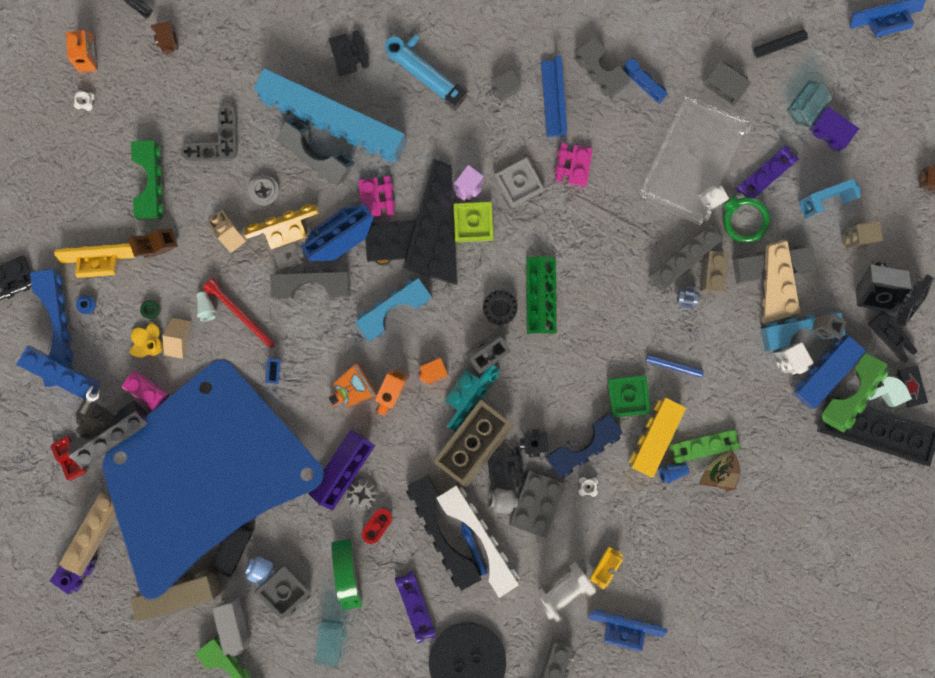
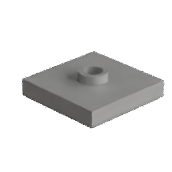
M528 157L494 174V178L511 209L545 191Z

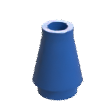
M686 463L665 464L659 468V476L663 483H671L689 474V468Z

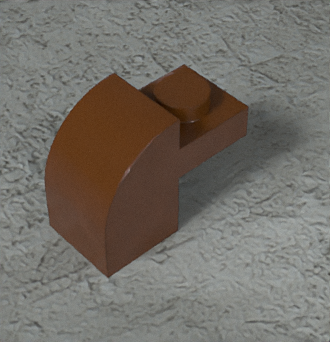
M172 228L157 229L149 235L132 236L128 239L134 257H154L178 247Z

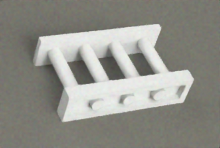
M576 562L569 566L572 570L569 573L570 576L547 594L542 588L539 589L541 595L539 599L545 605L544 612L550 619L554 617L557 622L560 620L557 611L581 592H587L589 596L596 592Z

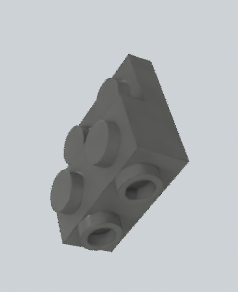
M283 564L255 590V594L282 620L285 616H291L295 612L296 606L300 603H305L310 598L311 588Z

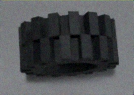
M496 290L485 298L483 304L484 315L493 324H508L516 316L518 304L510 292ZM498 300L506 302L508 306L507 312L503 315H498L493 311V304Z

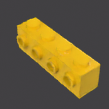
M663 397L655 403L653 408L655 413L653 417L648 418L645 425L647 430L644 435H640L637 441L639 446L636 452H632L628 460L630 462L629 467L651 478L654 477L686 410V407Z

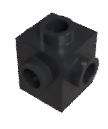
M539 429L527 430V433L523 434V438H520V449L524 450L525 454H529V457H540V453H548L547 433H539ZM532 440L537 441L535 446H531Z

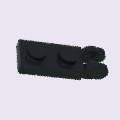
M881 311L868 323L902 362L909 360L907 355L901 350L902 346L912 355L918 352L916 347L909 341L908 336L885 311Z

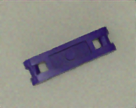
M786 145L736 188V191L739 194L742 193L744 197L756 198L764 189L796 163L799 158L796 155L794 156L789 151L788 145ZM782 156L788 160L785 164L780 160ZM749 185L754 189L752 193L747 188Z
M413 571L407 572L408 575L395 577V582L401 594L418 643H421L426 638L437 636ZM410 582L412 587L405 589L404 584ZM426 624L427 630L421 632L420 626Z

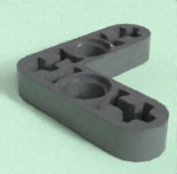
M227 104L219 108L218 142L187 143L181 148L182 157L189 162L234 160L238 153L237 113L235 109ZM227 110L232 113V115L228 116V121L233 124L227 123V118L223 115ZM226 128H231L233 130L232 136L224 137L223 131ZM225 142H229V148L233 150V152L229 153V156L224 153L227 150ZM200 147V155L198 153H192L191 157H189V155L186 154V152H189L190 148L193 151L198 152ZM208 147L214 149V154L211 157H206L204 154L205 149Z

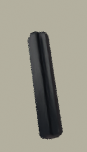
M800 30L753 48V54L756 58L763 57L806 41L808 34L805 30Z

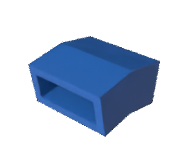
M266 359L264 383L279 384V359ZM271 362H276L275 381H269Z

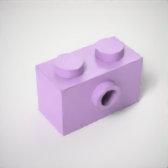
M468 165L454 183L455 195L463 201L467 199L470 202L482 190L481 186L483 185L484 176Z

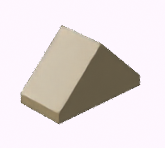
M171 318L163 333L164 355L184 359L191 321Z

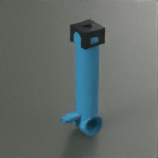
M415 34L406 45L399 37L393 36L388 38L385 42L388 58L400 64L456 111L467 98V91L457 83L456 85L411 50L420 37ZM392 46L400 47L396 52L390 50Z

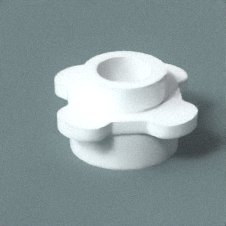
M78 91L74 98V107L91 111L95 95L91 92Z
M581 477L579 479L581 485L578 492L581 496L591 495L595 497L598 494V480L596 478L586 479Z

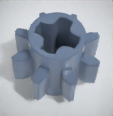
M686 286L684 290L679 289L677 303L681 304V309L690 310L692 306H697L699 292H694L695 287Z

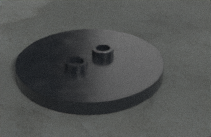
M467 622L450 626L436 638L429 655L431 678H504L506 671L504 647L499 638L490 629L480 624Z

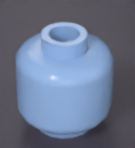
M257 556L249 560L244 573H246V578L249 581L261 585L275 571L272 570L273 563Z

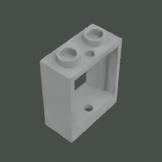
M237 596L222 600L212 608L223 655H239L251 642L241 598Z

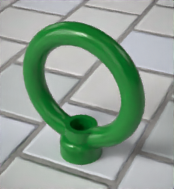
M733 196L722 206L726 210L723 217L724 229L733 240L741 243H751L759 240L767 232L770 225V214L767 207L761 201L751 197L737 199ZM751 205L760 211L762 225L756 233L745 236L738 234L733 229L731 217L740 206Z

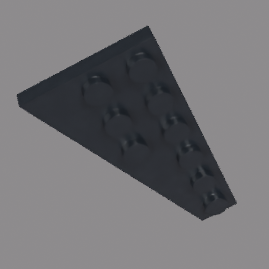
M433 159L402 268L457 285L452 165Z

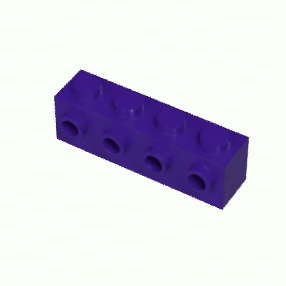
M350 429L323 470L322 482L308 494L319 505L333 511L376 445L363 435Z

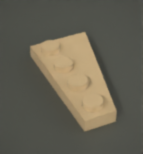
M781 240L766 245L765 254L766 280H764L765 299H763L764 315L762 316V323L764 324L801 313L788 241Z

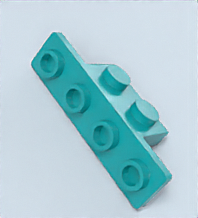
M492 365L484 371L480 379L468 370L464 371L444 400L457 410L447 425L448 428L454 432L459 429L478 402L487 394L491 384L496 381L500 369Z

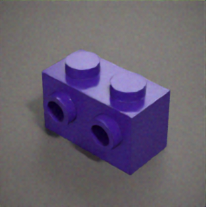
M830 107L825 108L809 128L816 138L823 139L830 148L838 151L846 148L860 129Z
M94 556L92 557L82 576L59 566L49 581L66 594L74 591L78 592L84 585L83 579L85 576H89L96 567L94 564L98 559Z

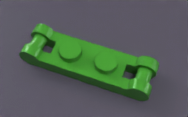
M737 429L670 444V449L674 453V464L740 449L741 445L736 437L738 435ZM729 437L730 444L725 445L724 438ZM685 447L686 454L682 455L680 449Z

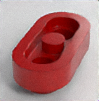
M379 508L375 511L362 530L364 542L375 544L379 541L392 522V513L386 508ZM381 514L386 515L385 521L380 520L379 516ZM370 530L375 531L374 537L369 536L368 532Z

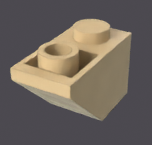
M223 210L213 214L208 220L216 237L230 253L246 242L241 232Z

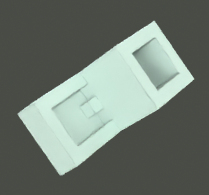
M886 377L883 382L880 381L876 386L878 389L875 395L867 400H872L882 395L887 407H895L912 398L901 380L894 377Z

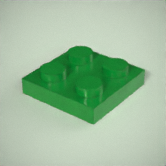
M646 375L607 380L612 418L651 414Z

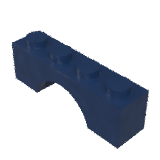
M607 413L592 424L593 436L590 443L584 449L569 451L560 446L545 456L559 477L562 475L564 478L573 472L572 468L587 463L589 456L600 454L605 450V445L608 443L612 445L621 439L620 435L623 432L610 414Z

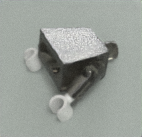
M93 386L88 388L87 399L82 401L76 411V423L78 424L76 431L79 433V436L84 433L94 434L101 431L116 416L99 404L91 403L97 400L100 394V389L97 394L90 393Z

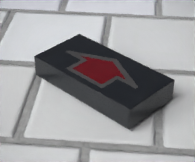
M912 366L897 370L899 380L905 384L912 398L906 401V406L913 407L928 403L919 367Z

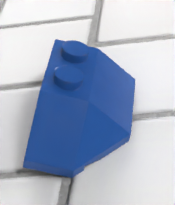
M365 204L345 207L314 227L307 236L305 243L301 245V249L309 261H334L366 239L374 217Z

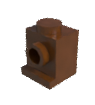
M170 21L151 25L152 30L157 34L154 35L156 46L161 48L163 54H170L173 50L179 49L175 27Z

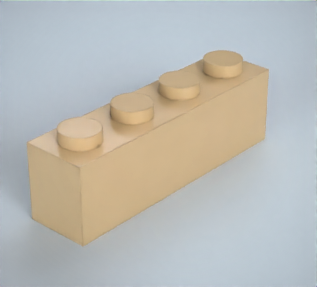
M100 492L59 563L64 569L79 576L83 575L116 517L110 496Z

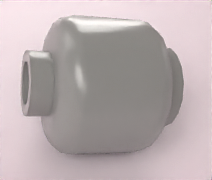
M497 488L489 493L488 506L491 507L494 513L509 514L517 507L518 498L512 489Z

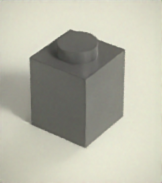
M511 69L492 80L491 91L495 98L499 97L502 102L521 91L522 85Z

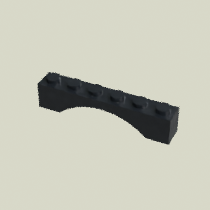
M429 474L408 484L406 493L411 501H415L417 505L415 510L419 518H424L426 522L424 528L428 535L432 534L435 540L433 545L437 553H442L444 557L442 563L446 570L450 569L453 575L450 578L455 588L459 586L462 591L481 581L482 577L473 559L456 551L441 533L435 513L437 490Z

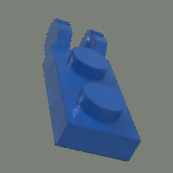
M628 59L624 66L625 73L658 104H661L668 94L664 86L655 83L647 71H642L637 61Z

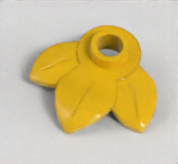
M151 322L146 330L143 328L132 329L131 339L134 345L129 350L131 355L143 358L147 355L155 356L162 351L163 344L159 339L160 330L157 325Z

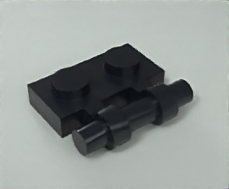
M359 30L352 32L354 37L352 40H348L347 33L328 38L339 76L357 72L355 64L361 63L363 69L369 67V56L365 52L364 38ZM351 48H357V56H353Z
M19 256L0 265V288H3V291L0 292V301L6 298H13L15 294L21 291L26 292L32 287L31 279H26V276L30 275L32 271L25 256ZM19 281L18 285L11 287L10 283Z
M518 447L511 448L512 456L507 457L505 449L495 450L487 461L492 490L510 488L511 479H516L517 486L524 485L523 478L525 473L522 472V454H519ZM507 462H513L515 473L509 474Z

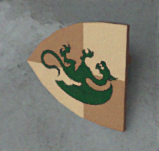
M732 450L715 459L706 468L699 485L724 488L727 492L732 489L735 490L741 473L740 464Z

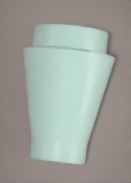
M197 293V317H200V321L213 320L216 310L208 293Z

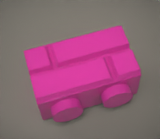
M132 372L121 386V388L130 392L132 396L152 410L161 405L169 396V393L140 372Z

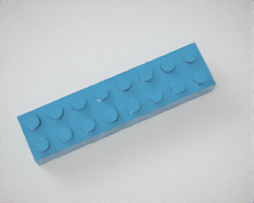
M263 68L254 87L258 95L257 97L261 99V103L269 107L274 105L283 114L289 115L291 113L303 123L308 121L313 124L314 128L320 131L325 129L330 132L331 136L340 139V137L347 139L346 142L354 147H357V145L362 146L364 151L374 155L377 153L386 162L391 163L394 161L397 163L406 145L404 133Z

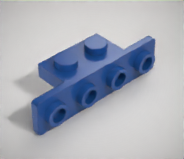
M900 0L853 12L849 26L853 29L869 25L875 37L912 29L914 22L909 14L922 11L926 0Z
M599 609L591 611L587 618L606 624L603 643L639 652L643 650L645 633L658 637H663L667 634V629L662 628L660 624H646L640 619L629 620L625 619L623 615H609Z

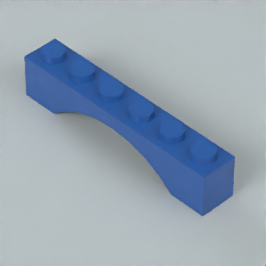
M54 269L30 272L32 292L45 305L53 327V340L49 357L74 370L72 368L73 352L69 344L71 334L67 328L69 317L64 305L66 303V296L62 289L64 284L63 275L60 271ZM43 379V380H44V387H56V386H57V385H55V384H53V383H51V382H49V381Z

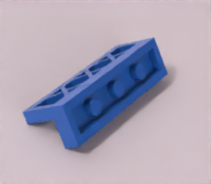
M559 55L555 57L554 61H541L546 138L563 137L567 133L562 56Z

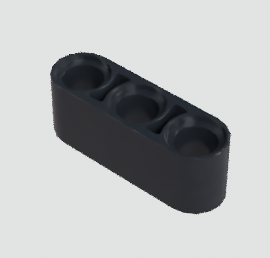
M245 523L227 536L212 570L229 578L233 575L253 534L254 526Z

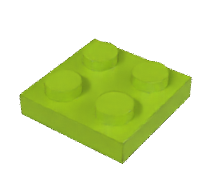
M492 202L454 204L456 243L494 240Z

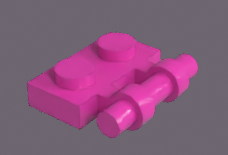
M561 143L560 150L557 152L558 164L554 171V174H556L555 181L562 182L563 176H568L567 184L586 187L593 148L574 145L573 152L571 153L567 151L568 144ZM566 159L571 160L570 169L565 168Z
M390 176L383 177V185H378V178L358 180L361 204L366 205L373 217H382L381 209H386L387 215H394V207H396L392 195L394 186L391 184ZM379 192H385L384 202H380Z

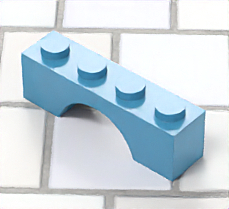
M414 278L410 279L404 284L405 288L401 291L396 289L388 295L390 297L385 302L379 301L373 306L374 309L371 312L367 313L365 311L357 317L358 321L355 323L369 342L386 331L384 325L385 317L393 307L409 305L418 309L432 299L419 278L416 280Z
M834 310L822 312V315L830 312L834 313ZM837 313V314H836V315H838L839 317L842 318V314H841V313ZM815 314L803 316L804 320L797 321L796 318L784 320L785 324L778 325V322L766 324V328L760 329L765 351L790 347L793 335L800 329L813 331L812 328L816 319Z

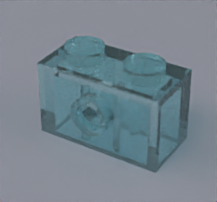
M808 80L787 108V111L796 125L811 127L833 97L823 82Z
M322 619L319 626L314 664L338 667L340 660H344L345 648H342V644L347 640L348 630H345L346 622Z

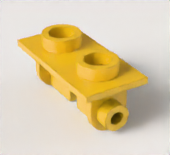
M608 546L597 567L593 570L589 581L598 584L602 589L608 587L614 576L609 571L610 569L617 571L624 555Z

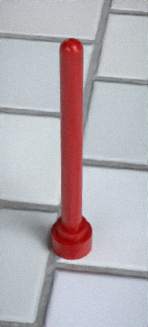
M211 278L203 286V289L208 294L211 293L219 298L269 348H273L275 346L274 341L220 290L219 282Z

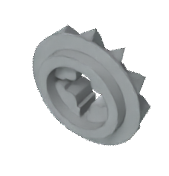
M261 175L251 181L248 188L249 196L256 204L268 206L275 202L277 196H279V186L272 177ZM262 183L266 189H271L266 192V198L262 193H257L262 190Z
M357 480L347 490V500L350 506L356 510L365 511L370 509L378 498L375 485L368 480ZM365 487V495L370 498H363L359 503V496L355 493H360Z

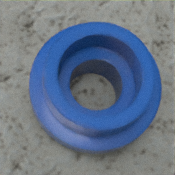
M83 295L77 299L76 308L80 313L90 314L95 310L96 302L93 297ZM84 301H87L88 306L86 308L83 307Z

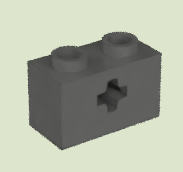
M494 332L464 355L473 369L480 374L511 351L503 338Z

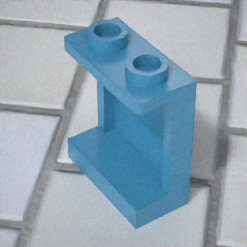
M854 179L813 193L798 201L804 218H810L824 211L821 201L836 195H840L843 204L861 197L859 185L855 183Z

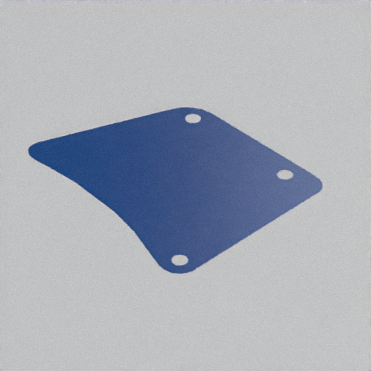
M225 360L214 361L147 415L148 425L109 450L103 460L106 484L139 592L148 600L157 599L163 595L202 555L243 524L271 508L313 491L322 482L324 474L321 464L231 363ZM203 382L211 383V392L208 394L201 393L199 390L200 384ZM120 451L124 452L127 455L126 461L123 464H116L113 460L114 455ZM304 468H310L314 472L313 478L309 481L301 478V471Z

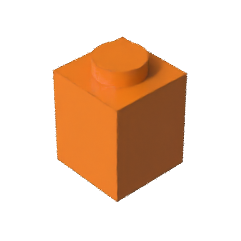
M441 358L419 367L421 371L418 372L421 382H426L427 385L448 376Z

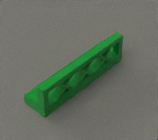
M543 256L526 258L527 334H557L556 258ZM545 262H549L548 272L545 269ZM547 281H548V283H549V290H548V291H547V289L545 288V283H546ZM547 300L550 303V308L548 310L546 308ZM547 319L550 322V330L546 329Z

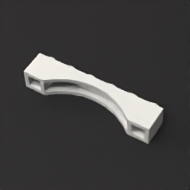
M456 484L438 495L437 500L447 515L466 523L481 539L489 559L488 580L500 598L519 586L517 581L519 576L514 568L510 570L506 564L509 560L504 552L500 553L496 548L499 544L494 536L489 537L486 532L488 527L484 520L481 519L479 521L476 513L478 511L473 503L469 504L465 497L468 495L462 486L458 487Z

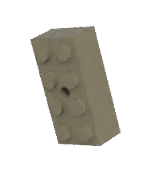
M480 400L433 462L461 485L468 487L514 425ZM478 441L477 446L473 448L472 443Z
M208 568L192 575L193 577L190 574L181 576L157 599L148 600L139 591L135 592L136 596L131 598L130 602L136 622L213 600L222 593L217 572L214 570L210 571Z

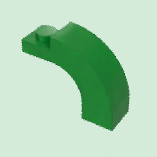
M351 539L333 541L332 564L339 603L342 604L343 610L362 607V599L356 579Z

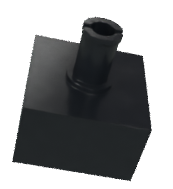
M877 262L875 265H870L856 287L857 306L895 313L902 304L903 299L911 291L909 271L888 268L885 262Z

